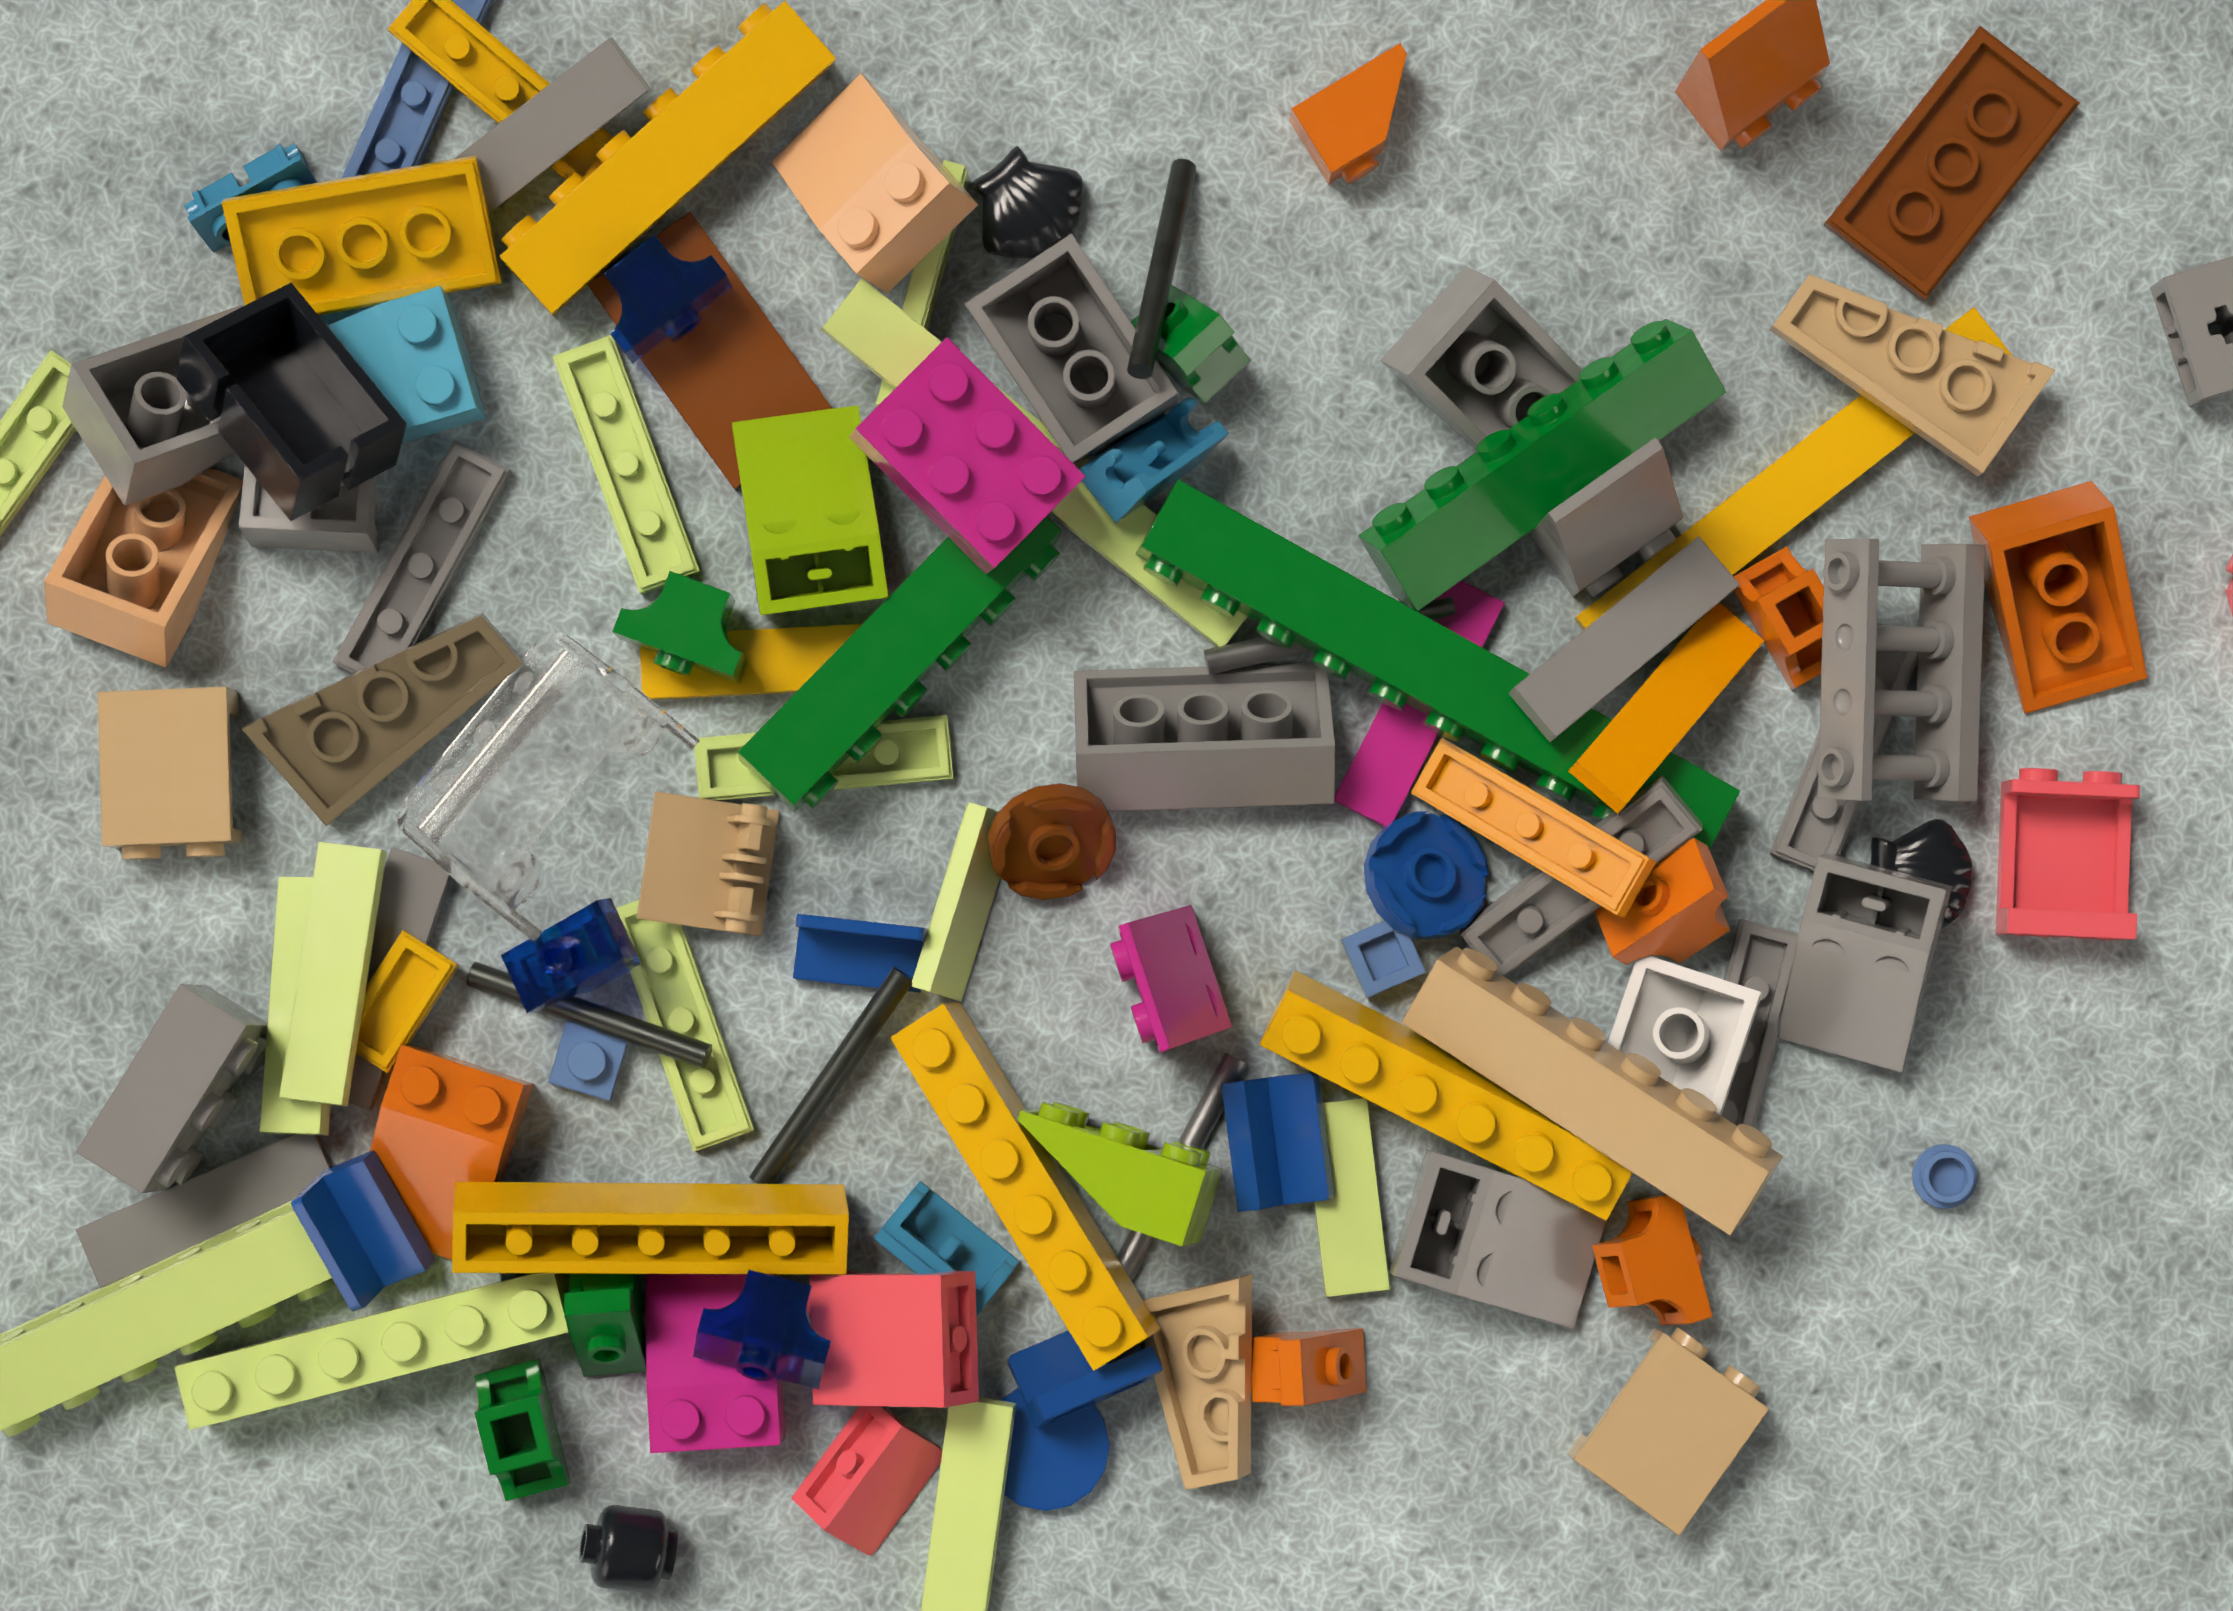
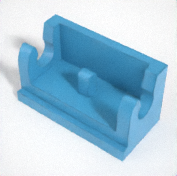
M1186 398L1167 414L1164 413L1144 424L1080 469L1086 476L1082 482L1116 523L1194 469L1229 434L1218 420L1207 425L1199 432L1192 428L1188 421V414L1195 410L1197 406L1196 399Z
M922 1181L913 1188L873 1238L917 1274L975 1271L977 1315L1020 1262Z

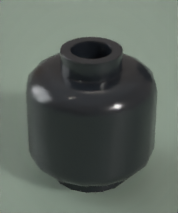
M608 1505L600 1513L596 1525L585 1524L581 1537L579 1560L580 1563L591 1564V1576L593 1582L598 1587L651 1593L656 1589L661 1579L670 1580L677 1554L678 1532L677 1529L668 1528L666 1516L661 1511Z

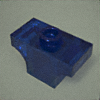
M653 235L604 273L610 285L620 296L622 303L620 320L615 329L609 334L633 364L665 338L669 337L672 342H675L690 333L702 321L699 312L733 286L727 274L712 255L700 261L680 260L671 255L658 238Z
M612 898L596 900L501 955L526 1013L541 1011L566 998L592 992L640 965L637 958L638 955Z
M748 1270L744 1288L740 1296L733 1303L718 1309L703 1308L697 1329L693 1357L734 1367L742 1376L752 1380L770 1381L776 1378L819 1389L831 1341L818 1335L808 1322L806 1311L812 1288L811 1285Z

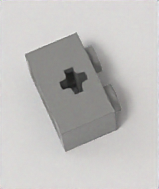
M2233 256L2166 276L2150 287L2189 407L2233 393ZM2213 321L2216 324L2226 323L2230 334L2224 338L2221 334L2211 336L2208 331V325Z

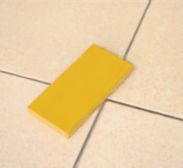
M477 155L223 199L221 202L244 305L291 282L318 315L375 306L441 286L447 293L502 283Z

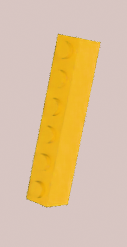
M785 0L774 10L766 3L757 8L738 26L739 31L744 35L738 43L726 53L719 45L709 51L690 70L697 79L680 95L672 87L661 94L643 112L650 122L632 138L625 130L618 133L596 154L603 163L585 180L577 172L574 173L548 197L556 205L538 222L530 214L527 215L501 239L508 247L500 255L501 260L552 316L560 311L587 284L609 267L834 64L836 57Z
M1296 970L1291 976L1264 1030L1260 1046L1606 1221L1633 1173L1411 1028Z
M960 1002L943 1003L891 1036L890 1039L1093 1371L1160 1331L1159 1325L1059 1162L1017 1120L1020 1110H1026L962 1004Z
M455 1182L452 1273L846 1274L849 1212L844 1184Z

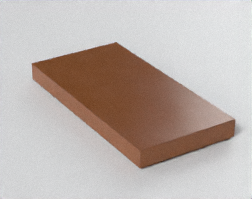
M1979 26L1823 225L1920 301L1924 302L2080 102L1987 30Z
M691 212L684 215L587 284L735 491L741 488L732 422L833 409Z

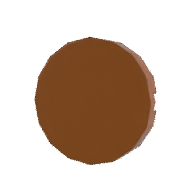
M1062 783L1036 786L1013 797L996 814L988 832L989 857L998 877L1000 876L1001 879L1006 881L1009 889L1020 896L1040 900L1069 897L1083 890L1082 883L1090 880L1094 875L1097 880L1108 870L1116 852V829L1112 817L1102 800L1085 788Z

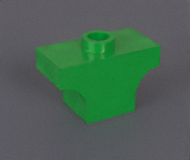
M1171 285L1156 360L1183 390L1206 404L1251 361L1232 336L1235 332L1219 313ZM1138 316L1131 322L1135 329Z
M669 571L661 594L652 604L636 610L621 608L612 631L620 640L657 653L654 664L688 677L692 668L696 667L739 683L747 662L745 655L731 646L727 636V624L735 604L733 596L729 592Z
M569 1273V1293H564V1317L583 1377L646 1372L643 1297L639 1274Z
M540 1358L475 1375L478 1410L474 1414L489 1474H495L498 1478L505 1502L569 1485L571 1479Z

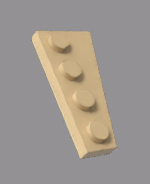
M1810 274L1805 278L1769 329V331L1977 477L1984 473L2055 372L2053 368L2035 361L2029 363L2004 353V349L1981 340L1975 342L1944 330L1942 325L1921 317L1916 319L1887 308V304Z

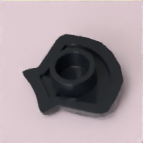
M1018 146L1014 147L996 167L970 183L973 190L983 197L982 241L987 253L1010 258L1032 259L1067 237L1079 221L1082 204V176L1077 171L1069 168L1028 161L1025 153Z
M1933 819L1893 842L1879 837H1872L1871 865L1952 886L1941 929L1949 925L1960 915L1970 892L1972 862L1966 846L1951 825L1942 819Z

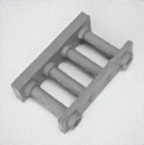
M1825 539L1820 731L1817 765L1818 798L1872 801V780L1914 781V799L1977 802L1985 544H1921V562L1879 560V539ZM1878 586L1920 588L1919 626L1877 625ZM1876 651L1918 652L1917 691L1875 690ZM1874 716H1915V755L1873 754Z

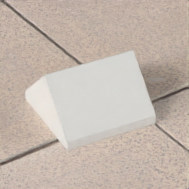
M1652 956L1637 959L1634 963L1608 1044L1625 1055L1635 1053L1647 1058L1660 1069L1661 1078L1680 1090L1689 1088L1703 1094L1716 1105V1113L1722 1115L1762 992Z

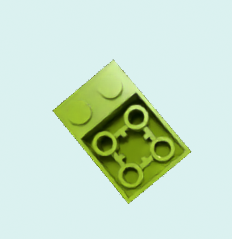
M859 405L732 422L760 615L888 597L867 455L849 438L854 429L861 423Z
M1053 1101V1104L1042 1102L1039 1110H1020L1017 1120L1119 1226L1181 1247L1201 1242L1223 1172V1168L1208 1164L1211 1152L1174 1141V1144L1164 1142L1162 1149L1147 1144L1150 1132L1116 1121L1113 1124L1103 1122L1102 1127L1098 1128L1087 1124L1089 1112Z

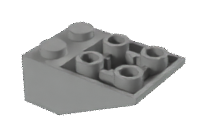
M1829 853L1818 856L1801 920L1777 1038L1903 1072L1952 886Z
M1426 1149L1389 1272L1405 1280L1574 1329L1595 1260L1592 1245L1600 1243L1606 1220L1525 1179Z

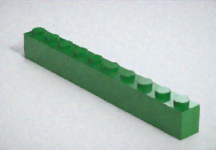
M1177 479L1136 552V555L1147 560L1143 567L1146 572L1175 587L1178 586L1180 580H1183L1203 591L1200 601L1225 616L1233 618L1235 613L1239 611L1259 622L1256 632L1281 647L1290 649L1294 641L1315 653L1312 663L1335 677L1346 680L1350 672L1370 683L1372 686L1368 694L1383 704L1402 711L1405 704H1408L1426 714L1427 718L1424 725L1439 735L1458 742L1461 735H1464L1484 746L1480 756L1490 763L1509 772H1514L1517 765L1540 777L1536 787L1546 794L1565 803H1570L1574 796L1594 807L1595 810L1591 817L1596 821L1600 822L1614 811L1568 772L1612 719L1591 708L1553 741L1549 742L1508 694L1516 685L1529 676V673ZM1670 752L1636 794L1663 775L1702 822L1703 830L1692 838L1704 843L1710 850L1740 790Z

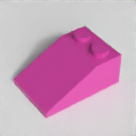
M646 1274V1372L650 1453L781 1445L786 1439L776 1274Z

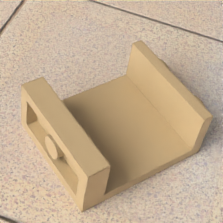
M228 687L98 692L102 846L122 848V860L161 859V847L186 846V857L225 856V844L243 843L242 830L233 829L230 717H239L238 691Z
M1677 1327L1671 1337L1655 1329L1649 1338L1654 1344L1588 1437L1582 1433L1567 1454L1680 1536L1769 1408L1755 1399L1761 1390L1759 1385L1731 1365H1729L1723 1375L1702 1360L1709 1349Z

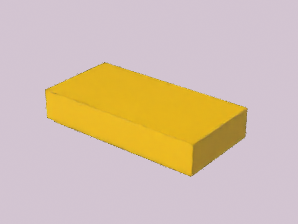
M402 930L366 986L356 1054L384 1072L391 1073L401 1044H410L460 964L408 931Z

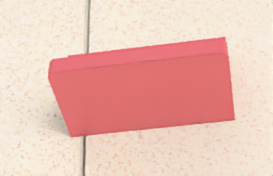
M859 1406L791 1499L824 1531L861 1552L872 1555L939 1467L943 1449L910 1429L886 1406Z

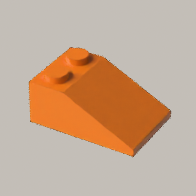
M1765 0L1699 50L1675 93L1720 151L1734 141L1737 142L1741 149L1746 148L1772 127V124L1766 118L1784 103L1793 112L1823 88L1816 79L1823 74L1830 61L1817 1Z
M2092 481L1969 516L1974 544H1985L1984 584L2024 714L2147 678L2115 508Z
M401 1044L380 1107L370 1151L374 1150L432 1254L452 1260L455 1182H502L534 1083L420 1046Z

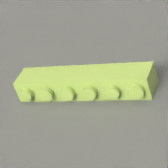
M292 1201L1 1333L0 1431L3 1430L6 1437L17 1435L37 1424L41 1420L39 1413L60 1403H62L65 1410L80 1406L100 1393L98 1386L119 1376H121L125 1383L136 1380L154 1370L159 1365L157 1359L168 1353L180 1349L182 1355L192 1354L214 1342L218 1338L216 1331L235 1322H238L241 1328L253 1326L276 1312L274 1304L296 1294L300 1301H305L330 1289L335 1282L291 1205Z
M531 1273L177 1365L174 1369L189 1430L567 1333L569 1329L564 1317V1293H569L564 1273Z

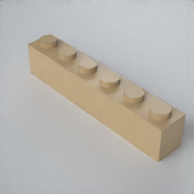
M1456 946L1437 959L1401 1023L1728 1235H1731L1746 1219L1784 1157L1771 1148L1773 1144L1765 1134L1746 1124L1736 1126L1716 1113V1105L1703 1094L1689 1088L1680 1090L1660 1077V1069L1647 1058L1635 1053L1625 1055L1605 1042L1606 1035L1594 1024L1581 1018H1573L1571 1020L1550 1006L1552 1003L1550 998L1539 989L1526 983H1518L1516 985L1496 972L1497 965L1483 953L1470 948L1462 950Z

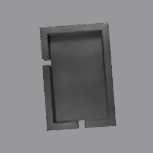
M292 282L184 336L177 381L210 421L221 416L218 432L290 521L338 497L342 482L348 490H351L396 465L407 423Z

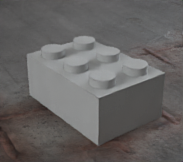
M180 984L76 1153L141 1193L167 1190L172 1187L174 1182L183 1186L201 1162L203 1152L196 1149L208 1127L217 1131L234 1109L237 1098L230 1094L242 1072L251 1076L264 1061L266 1047L268 1046L264 1037L267 1034L268 1023L206 985Z

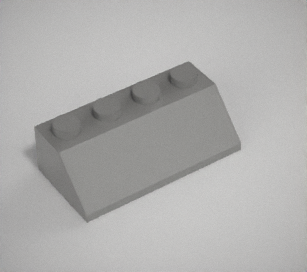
M1315 664L1250 665L1210 675L1206 666L1074 671L1077 787L1085 788L1100 798L1108 812L1334 804L1335 739L1328 673Z

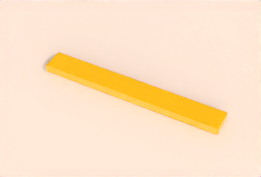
M1975 307L1945 329L1975 342L1981 340L2004 349V353L2013 356ZM1860 395L1677 537L1675 541L1659 551L1574 618L1582 630H1585L1698 536L1732 575L1915 432Z

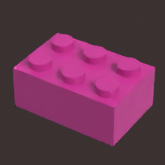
M948 337L849 436L985 574L993 570L1086 477Z

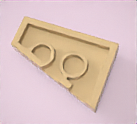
M1252 1274L1143 1299L1161 1329L1145 1339L1144 1342L1146 1348L1153 1346L1163 1368L1154 1379L1185 1490L1238 1480L1251 1474Z

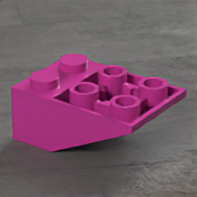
M1192 905L1118 926L1121 940L1110 943V948L1121 981L1135 980L1142 1002L1132 1005L1130 1008L1143 1044L1155 1040L1158 1051L1162 1052L1232 1027Z

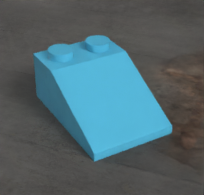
M441 286L377 304L327 326L407 423L402 443L486 419L452 298Z

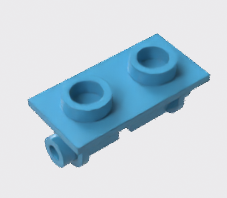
M280 143L271 151L243 166L251 182L240 187L233 173H230L207 187L193 192L194 200L186 203L184 207L189 214V217H187L189 222L210 250L215 252L226 245H231L221 203L223 199L318 182L308 169V164L298 146L293 143L284 148Z

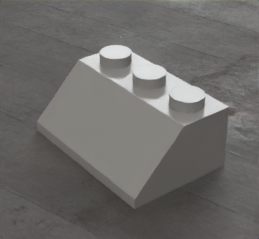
M1072 234L964 304L1062 453L1073 464L1120 442L1144 424L1177 405L1178 392L1156 360L1153 374L1150 378L1137 379L1128 374L1127 366L1136 329Z

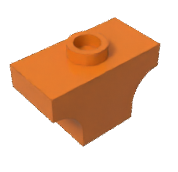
M1786 546L1733 577L1740 584L1734 590L1735 594L1792 690L1821 674L1824 586L1814 569H1804Z
M1695 838L1680 846L1653 867L1625 918L1612 913L1602 906L1594 911L1612 957L1626 965L1637 959L1654 955L1666 956L1678 963H1682L1731 930L1720 905L1729 896L1708 846Z
M1665 1193L1652 1194L1627 1201L1629 1209L1628 1219L1621 1233L1611 1240L1592 1245L1608 1308L1644 1304L1656 1314L1661 1325L1691 1324L1713 1317L1700 1271L1702 1266L1701 1250L1696 1239L1690 1234L1683 1205Z
M1363 1328L1276 1332L1252 1337V1402L1281 1403V1406H1305L1367 1393Z

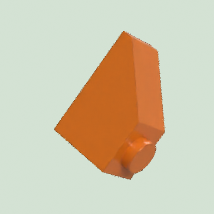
M1401 43L1291 108L1289 122L1328 185L1340 177H1343L1347 184L1354 183L1379 166L1375 156L1383 151L1407 55Z

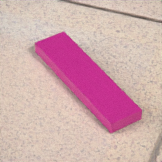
M1461 580L1435 599L1452 597L1456 614L1433 621L1483 647L1505 602ZM1382 703L1334 796V802L1383 827L1393 822L1438 733L1424 725L1427 715L1408 704H1405L1402 711Z

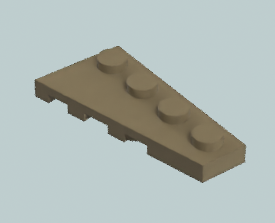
M482 612L243 726L242 731L324 825L327 826L523 665L524 660Z

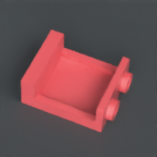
M2044 768L2019 769V779L2001 782L1995 935L2121 941L2136 939L2137 913H2128L2132 801L2140 798V785L2122 784V773L2107 771L2083 772V782L2058 781V770Z
M846 1271V1274L809 1275L810 1293L807 1299V1312L811 1320L812 1356L808 1372L812 1383L813 1405L946 1408L979 1402L975 1271H950L933 1274L855 1273L854 1271Z

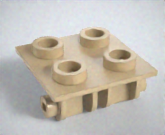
M654 791L636 919L762 936L779 810L768 809L767 806L747 803H742L741 805Z

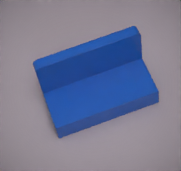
M797 914L795 926L799 929L793 979L879 988L893 967L902 970L913 979L928 929ZM911 985L908 992L921 993V989Z
M1313 1072L1221 1084L1237 1212L1332 1199L1334 1190L1319 1076Z
M374 1150L323 1170L291 1202L295 1214L348 1307L353 1312L365 1308L384 1287L426 1271L436 1260Z
M1069 1330L1018 1351L1007 1360L1036 1429L1150 1381L1163 1370L1153 1346L1142 1350L1140 1344H1137L1093 1371Z

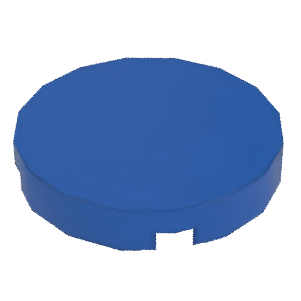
M1417 811L1385 825L1372 840L1364 863L1365 887L1377 914L1394 930L1415 939H1440L1469 925L1483 908L1487 892L1484 893L1485 878L1488 877L1487 859L1476 837L1459 821L1446 815L1437 816L1433 813H1427L1429 811Z
M1018 1387L1001 1398L1000 1401L1017 1403L1004 1495L1022 1507L1049 1511L1071 1506L1089 1494L1105 1471L1110 1446L1105 1419L1095 1404L1036 1429Z

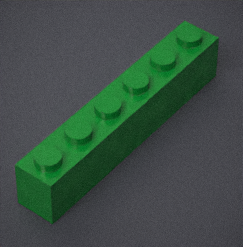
M1668 319L1654 321L1641 327L1632 335L1631 343L1612 357L1600 358L1587 365L1580 372V379L1561 393H1553L1536 401L1528 409V416L1510 429L1496 431L1482 439L1476 446V453L1457 466H1449L1435 472L1424 483L1425 489L1405 503H1395L1381 510L1373 518L1372 526L1359 534L1358 537L1394 597L1415 611H1419L1532 531L1548 512L1655 437L1659 441L1727 393L1693 330Z
M1046 516L987 574L947 537L738 751L739 761L794 813L804 803H807L814 809L839 783L832 774L850 756L856 763H859L880 742L884 735L877 727L893 711L897 712L901 717L905 716L922 699L928 689L921 682L938 665L947 672L964 656L972 646V643L966 636L982 620L989 626H992L1016 601V598L1010 591L1026 574L1033 581L1037 580L1055 562L1060 552L1053 546L1059 541L1061 529Z

